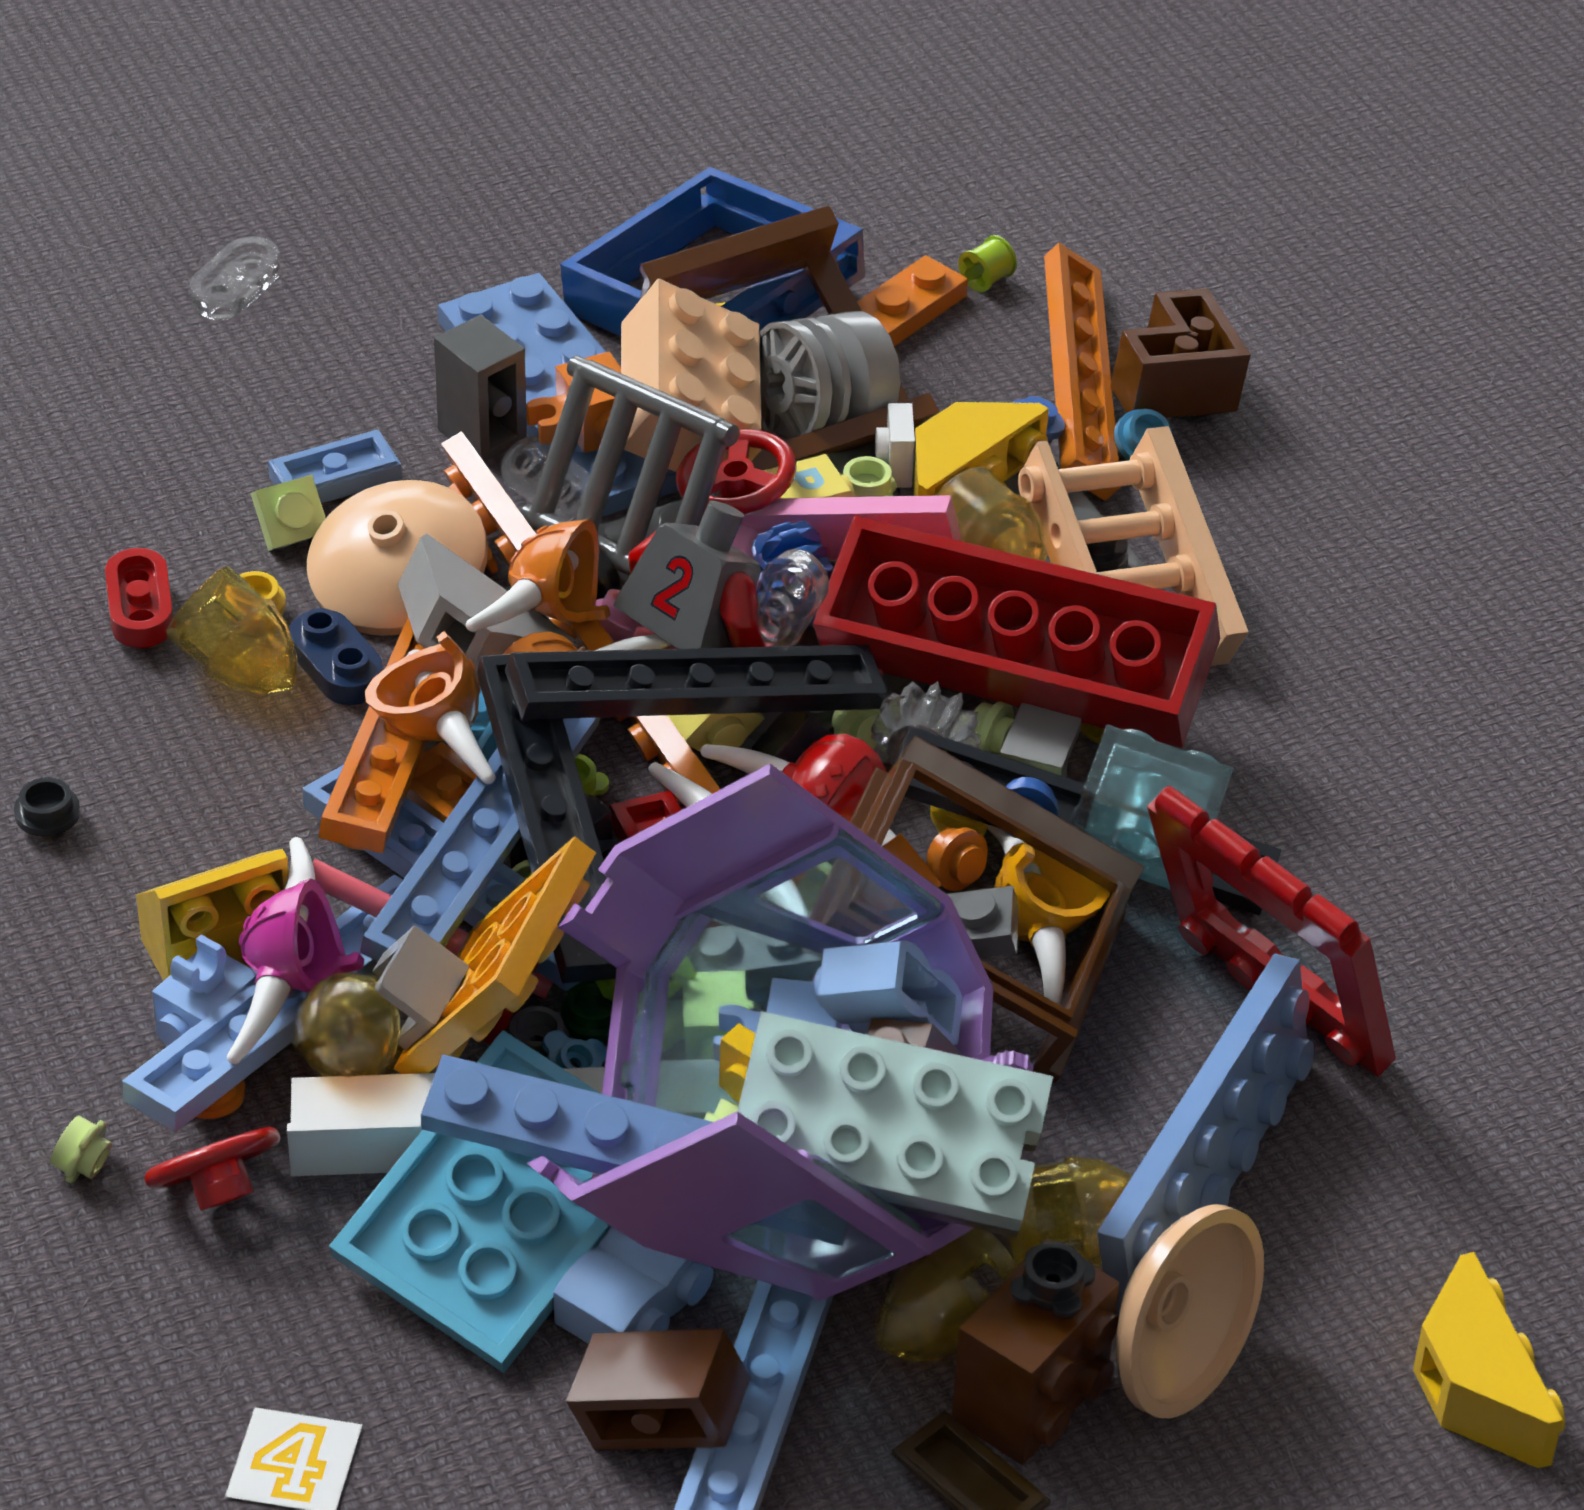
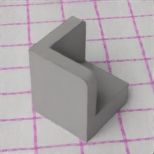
M1021 703L1000 751V756L1066 777L1068 759L1080 733L1082 719Z
M416 925L382 954L372 971L380 977L375 986L376 992L409 1016L394 1041L405 1050L436 1025L469 968L468 964Z

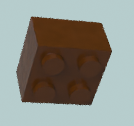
M1047 1238L1043 1243L1053 1241ZM1024 1261L959 1328L952 1416L971 1433L1021 1465L1042 1444L1050 1447L1056 1443L1067 1428L1072 1412L1085 1398L1093 1401L1099 1397L1113 1375L1115 1365L1110 1361L1112 1341L1118 1327L1119 1316L1116 1315L1120 1282L1094 1267L1096 1271L1095 1281L1092 1285L1084 1287L1080 1295L1082 1301L1081 1310L1073 1317L1060 1318L1055 1316L1052 1311L1041 1309L1034 1303L1022 1305L1012 1298L1010 1293L1011 1282L1014 1278L1022 1276L1025 1265Z

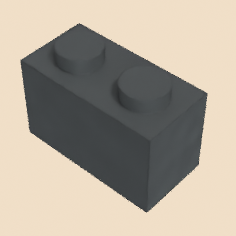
M483 315L472 318L434 337L438 430L449 439L463 432L484 462L527 441L525 348Z

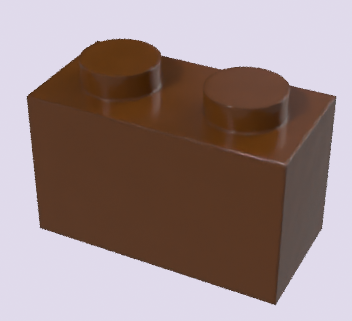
M700 1328L695 1330L593 1333L566 1403L594 1450L726 1447L751 1377L725 1329Z

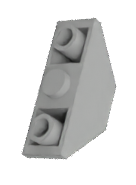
M427 533L420 538L398 582L416 642L424 648L438 645L440 643L436 637L445 631L466 654L468 660L471 659L474 663L477 680H479L477 670L480 656L502 655L515 641L531 633L550 631L565 636L573 645L576 639L534 609L496 625L475 632L469 631L466 628L467 620L489 607L508 591Z

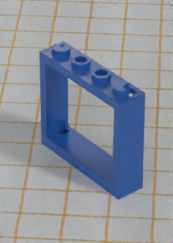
M709 167L562 262L560 268L564 303L576 317L621 336V322L639 302L641 290L627 284L642 275L640 272L642 263L674 254L714 226L730 233L738 234L814 209ZM704 186H706L705 195L701 194L700 190ZM836 218L839 225L830 252L850 288L865 277L863 229ZM803 268L753 284L721 307L732 312H739L749 320L758 323L760 331L769 323L805 319L824 305Z

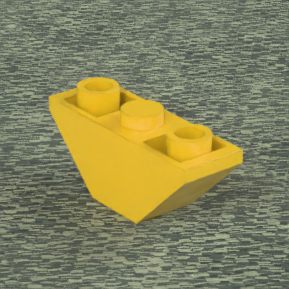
M955 402L915 428L913 496L951 495L957 516L964 508L985 494L994 492L1004 481L1018 473L1024 467L1036 442L1048 441L1046 435L1049 408L1041 403Z
M1475 1252L1462 1254L1422 1324L1413 1372L1441 1427L1536 1468L1552 1465L1559 1433L1565 1429V1414L1561 1400L1553 1389L1547 1390L1535 1368V1357L1530 1341L1524 1333H1517L1506 1313L1503 1291L1497 1280L1487 1277Z

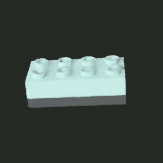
M761 1011L738 1112L796 1151L805 1150L811 1154L815 1164L879 1207L1016 1238L1023 1221L1035 1162L1021 1160L1022 1150L1035 1152L1043 1127L1053 1076Z

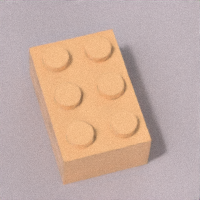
M658 278L621 322V373L717 415L727 422L738 426L739 429L761 430L759 324L749 320L739 312L727 310L699 297L688 289H681ZM637 408L624 450L645 459L659 417ZM681 427L668 469L677 472L684 456L702 441L703 436ZM750 448L748 459L752 461L762 449ZM729 450L724 451L721 463L728 459Z

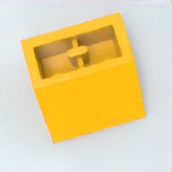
M283 849L256 854L136 894L141 941L163 981L171 975L172 959L178 955L188 960L197 952L196 939L201 934L224 947L226 955L249 967L243 959L239 938L241 933L244 932L243 926L247 917H251L254 910L261 903L285 890L289 868L288 857Z

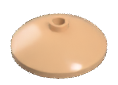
M400 480L365 489L336 507L316 531L307 557V575L312 592L321 608L341 613L360 633L381 636L399 635L408 614L398 582L420 538L427 533L484 574L488 558V541L480 516L470 502L462 495L446 486L433 482Z
M1215 1204L1202 1207L1180 1218L1156 1240L1132 1273L1120 1306L1116 1336V1361L1124 1391L1130 1402L1138 1409L1152 1416L1166 1419L1178 1417L1191 1411L1219 1386L1239 1356L1257 1313L1264 1277L1262 1240L1255 1223L1245 1213L1226 1205Z

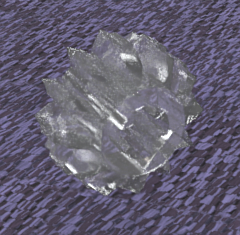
M912 681L908 686L904 687L901 695L892 692L884 700L880 708L881 714L876 716L871 727V738L877 742L874 751L879 755L882 762L892 763L889 769L890 772L898 760L910 726L980 748L981 735L975 731L978 725V712L960 710L963 704L962 692L947 698L941 695L938 681L929 687L927 693Z

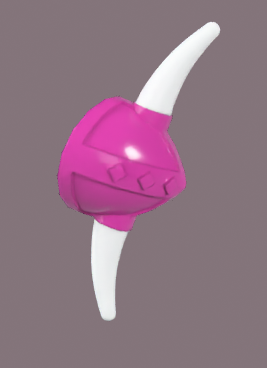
M299 837L292 838L289 843L291 865L285 890L261 903L254 910L251 917H247L243 926L244 932L241 933L239 938L243 959L257 976L255 979L256 989L249 1012L233 1046L227 1054V1061L232 1065L240 1063L261 1039L292 990H301L308 993L321 992L336 984L344 974L358 971L364 965L365 959L359 952L345 954L331 906L320 884L315 881V871L311 856L303 840Z

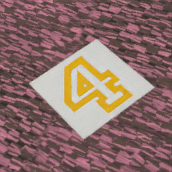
M255 1407L225 1497L303 1510H336L362 1424Z

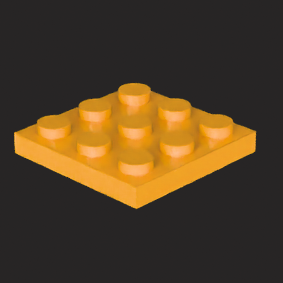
M574 836L473 926L457 954L458 958L469 965L467 972L436 1025L408 1049L403 1050L393 1068L400 1074H429L434 1068L438 1067L442 1054L459 1058L467 1046L469 1038H473L477 1042L482 1041L496 1025L504 1008L514 1013L525 1003L538 983V978L531 974L536 963L541 964L549 957L564 935V932L558 928V922L562 915L566 916L574 903L577 905L580 903L589 889L590 883L583 876L596 854L595 851Z

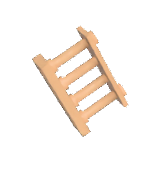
M1169 426L1146 429L1129 461L1058 469L1048 441L1036 442L1024 467L1019 472L1018 486L1022 500L1026 504H1030L1051 563L1156 589L1171 587L1178 594L1216 603L1220 641L1211 666L1229 664L1249 631ZM1132 485L1136 490H1139L1147 512L1077 520L1067 493ZM1152 536L1154 540L1159 541L1167 562L1096 572L1086 544Z

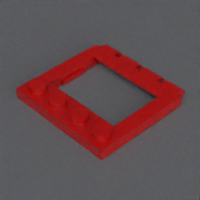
M1173 786L1165 787L1147 806L1179 917L1178 931L1180 935L1197 952L1206 955L1211 951L1225 961L1230 974L1250 991L1274 954L1283 955L1272 941L1256 929H1249L1240 924L1227 908L1215 899L1212 888L1214 883L1212 871L1330 959L1338 996L1323 979L1304 965L1300 966L1302 989L1307 990L1309 993V1009L1305 1020L1306 1026H1311L1323 1035L1329 1049L1345 1064L1354 1067L1357 1063H1360L1379 1077L1396 1060L1371 938L1360 931L1356 920L1322 895L1317 894L1313 896L1311 888L1270 857L1265 856L1261 858L1260 852L1255 846L1218 819L1210 821L1207 811Z

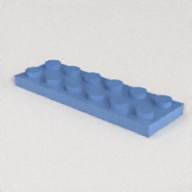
M540 273L519 277L511 282L476 293H469L460 298L438 304V323L445 331L479 315H483L525 348L526 403L539 397L556 396L555 366L568 363L576 355L586 358L606 352ZM527 424V434L547 457L551 444H541L539 442L538 424L532 426ZM577 444L565 481L582 501L598 450L583 453ZM626 450L623 451L603 516L630 507L645 461L644 458ZM670 469L667 470L659 497L678 491L676 485L677 472Z
M1278 954L1272 956L1097 1231L1102 1270L1120 1282L1116 1315L1119 1316L1125 1289L1136 1266L1165 1230L1180 1218L1202 1207L1215 1204L1228 1205L1230 1190L1241 1171L1247 1172L1253 1166L1258 1153L1259 1142L1269 1125L1275 1126L1281 1120L1286 1107L1287 1096L1297 1080L1303 1081L1308 1076L1314 1058V1044L1312 1041L1307 1040L1305 1020L1309 1009V993L1307 990L1302 989L1299 959Z

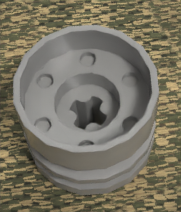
M864 311L823 315L816 319L805 318L773 322L759 331L761 425L766 432L774 434L785 441L887 407L888 403H898L901 384L898 356L890 335L879 320Z

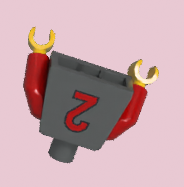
M709 501L699 526L668 522L659 526L657 531L629 552L630 576L618 594L613 606L678 649L766 647L758 620L757 584L761 573L759 563L732 546L744 514L725 503Z

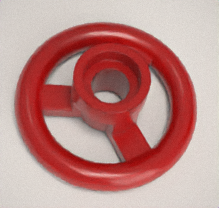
M739 429L740 435L737 442L733 446H726L725 451L729 450L728 459L720 464L711 494L716 492L717 497L710 496L708 503L709 501H718L736 508L743 514H749L769 506L786 493L796 476L797 461L791 447L778 436L761 430ZM701 442L684 456L677 469L676 485L682 498L684 497ZM750 448H758L771 453L778 461L777 474L754 468L752 461L748 459Z
M266 1127L218 1141L150 1168L145 1173L144 1181L149 1188L160 1189L191 1179L200 1211L220 1206L254 1193L244 1160L276 1147L280 1142V1134L275 1128Z

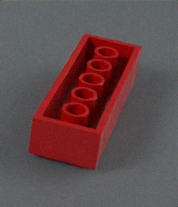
M855 515L813 622L820 646L869 645L877 667L882 669L883 673L997 702L1002 701L1020 707L1021 703H1026L1081 718V723L1180 748L1184 746L1220 641L1217 606L1214 602Z

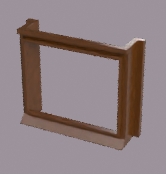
M829 205L648 261L640 266L644 283L639 301L658 278L681 289H688L706 300L804 268L829 315L862 311L830 252L839 222ZM900 384L898 403H912L914 429L940 413L930 392L909 399ZM888 406L785 440V442L793 450L796 461L833 452L842 453L873 443L876 436V427H887ZM761 450L752 460L754 468L760 470L779 466L777 459L765 450Z
M915 735L889 773L879 768L874 770L849 821L852 825L879 845H882L913 778L1110 891V896L1102 908L1093 916L1062 993L1060 1005L981 960L993 986V1001L1047 1032L1033 1065V1071L1053 1076L1052 1082L1056 1083L1062 1075L1126 913L1124 908L1131 890L1145 866ZM834 853L808 908L837 921H840L845 916L864 928L897 913L861 892L868 872L841 853Z

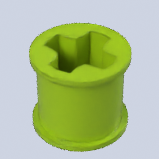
M991 235L977 248L963 252L958 259V268L960 274L968 278V286L977 292H985L990 289L994 282L1003 277H1009L1016 272L1017 257L1011 245L1004 238Z

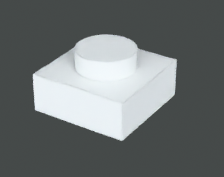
M888 403L887 427H876L875 457L885 461L890 466L891 476L896 481V488H912L915 448L912 403Z

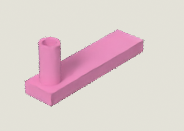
M951 495L779 498L763 509L744 514L732 546L754 558L751 548L753 540L757 538L758 534L769 531L772 526L785 522L792 524L805 520L819 533L822 545L827 548L828 559L837 560L854 515L962 541Z

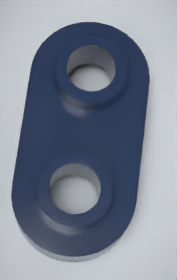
M316 608L296 617L289 628L291 654L296 662L330 700L343 705L366 703V688L371 680L383 671L382 660L378 653L352 623L339 612L325 608Z

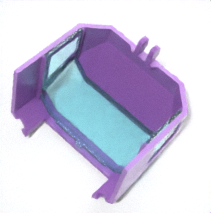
M772 764L762 767L615 845L598 869V871L607 876V879L585 910L574 903L558 926L563 932L617 968L602 1094L700 1119L705 1118L707 1111L715 1113L721 1098L739 1104L729 1096L726 1090L719 1087L720 1062L713 1059L714 1036H724L728 1033L719 1030V1007L734 1004L752 1011L766 1012L772 978L814 982L815 974L822 965L823 949L895 941H910L914 943L926 956L931 969H940L946 972L957 984L963 1001L958 1044L954 1046L965 1057L1033 1072V1064L1030 1063L1028 1055L1015 1052L1014 1050H1004L1002 1053L997 1052V1056H990L993 986L951 897ZM842 1024L841 1029L851 1031L849 1024ZM738 1111L602 1175L592 1172V1179L585 1183L544 1156L527 1163L540 1175L555 1184L558 1190L571 1201L645 1248L805 1293L818 1301L929 1255L974 1229L901 1212L820 1156L811 1155L805 1150L796 1151Z

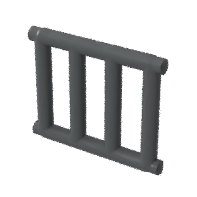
M576 355L569 360L567 365V373L573 378L533 503L525 505L520 513L534 531L543 526L549 527L557 523L569 521L554 513L594 389L596 388L615 397L576 521L590 519L595 523L598 532L637 408L658 416L659 418L618 544L598 535L599 551L613 563L617 571L630 576L628 554L645 540L681 427L703 436L675 523L697 526L700 525L725 448L726 446H733L737 442L740 430L738 426L727 422L717 415L593 360H587Z

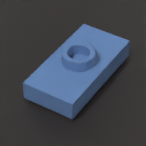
M379 429L268 461L269 478L274 485L312 474L321 503L341 499L379 484L402 480L401 463Z

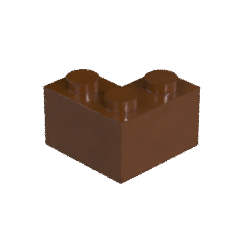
M1208 288L1155 292L1148 327L1122 330L1110 387L1126 413L1137 409H1151L1168 418L1190 415L1208 416L1213 413L1238 411L1251 354Z

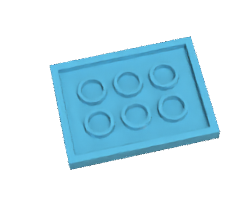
M504 1030L501 1031L476 1062L599 1093ZM422 1130L329 1245V1249L334 1259L505 1373L553 1311V1291L562 1277L581 1256L599 1245L611 1226L571 1201L558 1190L555 1184L527 1164L537 1158ZM554 1163L584 1183L592 1179V1172Z

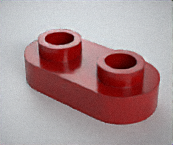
M130 548L113 555L105 566L113 636L117 641L126 646L140 649L150 648L163 642L171 635L174 627L168 571L164 557L158 552L146 548Z

